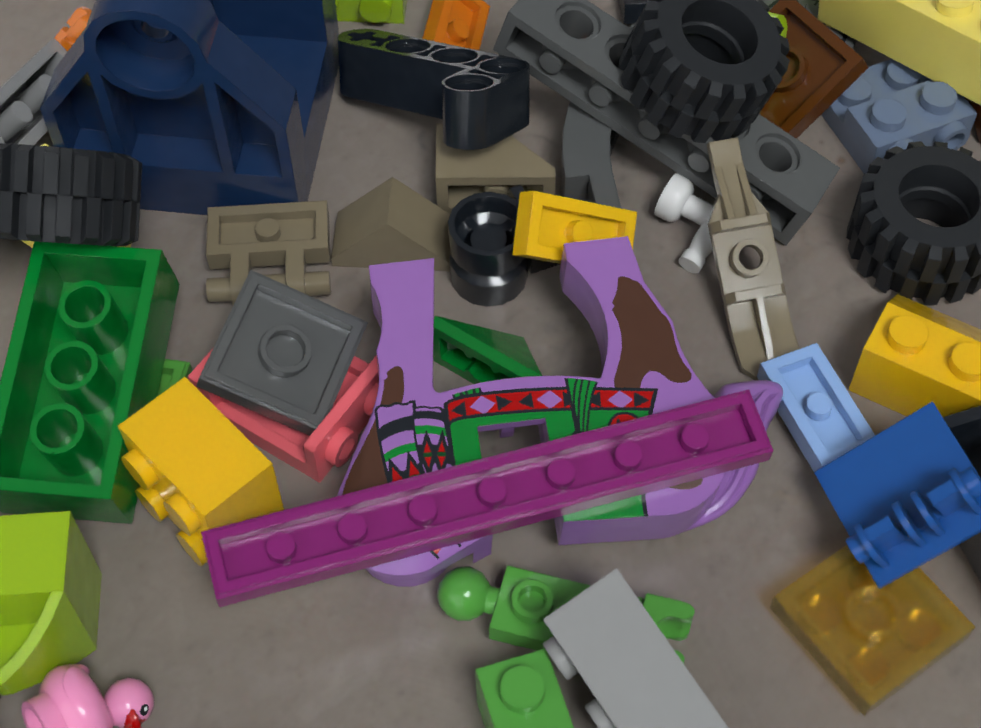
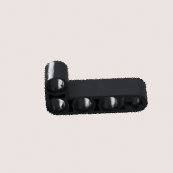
M375 29L349 30L342 32L337 37L340 92L344 96L443 119V142L449 147L461 150L484 149L502 141L530 124V64L525 60Z

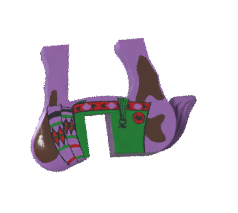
M625 236L564 243L559 273L562 292L582 312L594 332L601 355V378L580 376L517 377L472 384L438 393L433 389L434 258L369 265L373 314L381 329V336L376 350L379 387L371 417L360 438L339 489L338 496L482 459L478 432L499 429V435L502 438L513 436L515 427L538 425L540 441L544 443L748 389L767 432L780 406L783 388L777 382L753 380L726 384L713 396L690 367L678 342L673 321L645 284L629 238ZM759 463L556 517L554 521L558 544L570 545L661 539L707 524L722 516L741 499L754 480ZM493 535L369 567L366 570L378 580L398 587H413L425 584L442 574L449 565L472 553L473 563L490 555Z

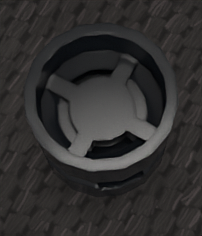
M482 192L470 195L462 199L452 209L448 220L452 286L460 297L471 304L485 307L503 305L515 299L525 288L528 277V258L512 255L519 202L506 194Z

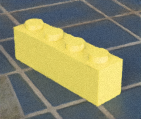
M819 0V21L933 81L947 83L958 94L981 105V0Z

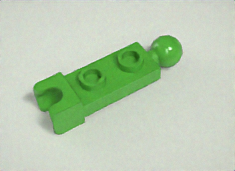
M507 565L501 588L490 586L489 581L481 571L473 567L458 566L447 572L439 583L437 599L446 615L457 621H472L483 615V613L493 615L489 626V639L538 651L545 649L542 643L553 636L543 619L591 585ZM649 593L645 595V598L637 597L666 639L682 641L688 637L695 613L692 605ZM674 650L681 659V661L684 663L685 658L683 654L677 650Z

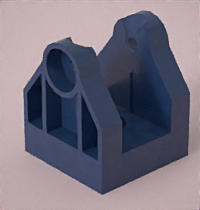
M96 0L86 28L54 69L40 107L53 146L126 154L142 163L140 209L207 215L208 207L308 201L339 68L337 42L339 28L335 0Z

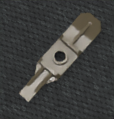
M737 137L707 143L717 194L707 225L729 333L740 372L753 380H759L757 374L760 363L798 350L799 346L791 322L770 213L751 192ZM750 247L758 252L760 263L756 269H747L742 266L739 261V253L742 248Z

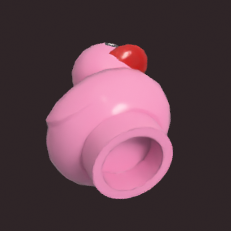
M78 663L57 666L49 671L40 686L39 695L24 701L21 709L26 728H113V726L118 728H141V725L149 718L153 711L154 696L149 686L141 680L125 678L112 684L103 697L89 676V668Z

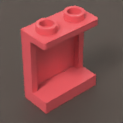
M212 350L187 376V379L250 442L319 483L334 465L337 467L342 466L353 454L358 443V435L368 424L379 387L377 355L370 363L354 356L331 411L309 436L197 387L199 377Z

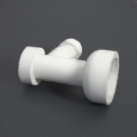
M675 173L665 186L657 202L654 215L668 222L677 221L683 216L700 225L689 249H685L679 258V264L685 270L697 274L704 266L705 258L713 251L707 224L714 205L694 196L693 183L686 177Z

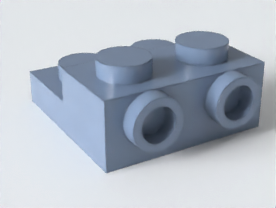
M890 59L869 66L821 115L862 172L867 173L869 165L877 157L884 158L886 150L895 146L906 150L909 142L922 141L925 146H933L934 141L948 143V148L958 150L969 139L977 112L964 96L958 94L947 83L933 81L909 67Z

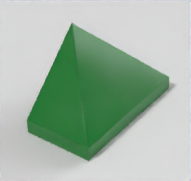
M440 316L434 317V361L472 384L507 378L542 376L524 337Z

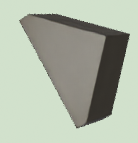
M391 177L337 213L331 256L332 266L369 268V265L434 258V271H450L449 257L451 253L448 236L450 214L399 180Z

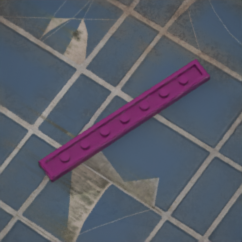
M748 389L202 531L201 534L216 601L219 607H224L769 461L774 450Z

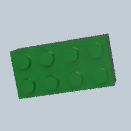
M34 241L0 381V511L2 513L32 514L71 511L74 519L132 524L137 502L135 490L140 485L122 462L121 457L128 450L118 425L158 396L180 285L162 250Z

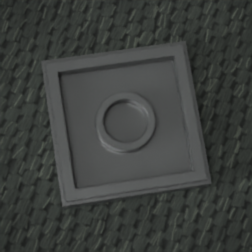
M250 269L199 377L197 387L310 436L331 411L368 322Z

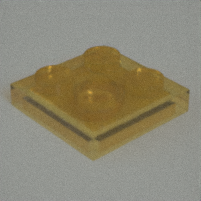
M848 545L777 593L770 605V609L864 716L966 641L975 629V626L919 567L879 589L865 563L860 564Z

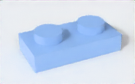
M817 343L760 363L757 378L759 380L777 382L783 388V397L777 411L813 472L875 436Z

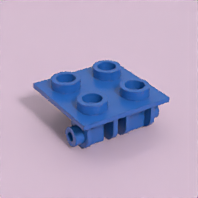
M933 401L814 472L850 536L845 539L849 549L860 564L865 563L879 589L981 532V478Z

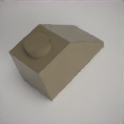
M436 124L435 180L437 206L451 214L452 209L462 199L470 195L482 192H495L508 196V188L521 184L524 191H538L555 195V167L512 135L484 149H454L443 142V124Z

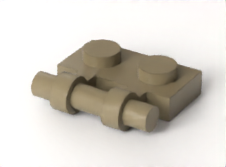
M327 200L208 207L206 257L210 270L230 268V277L207 278L206 293L208 302L232 301V305H234L252 267L285 265V274H269L264 276L309 296L331 295L330 271L306 272V264L330 262V228Z

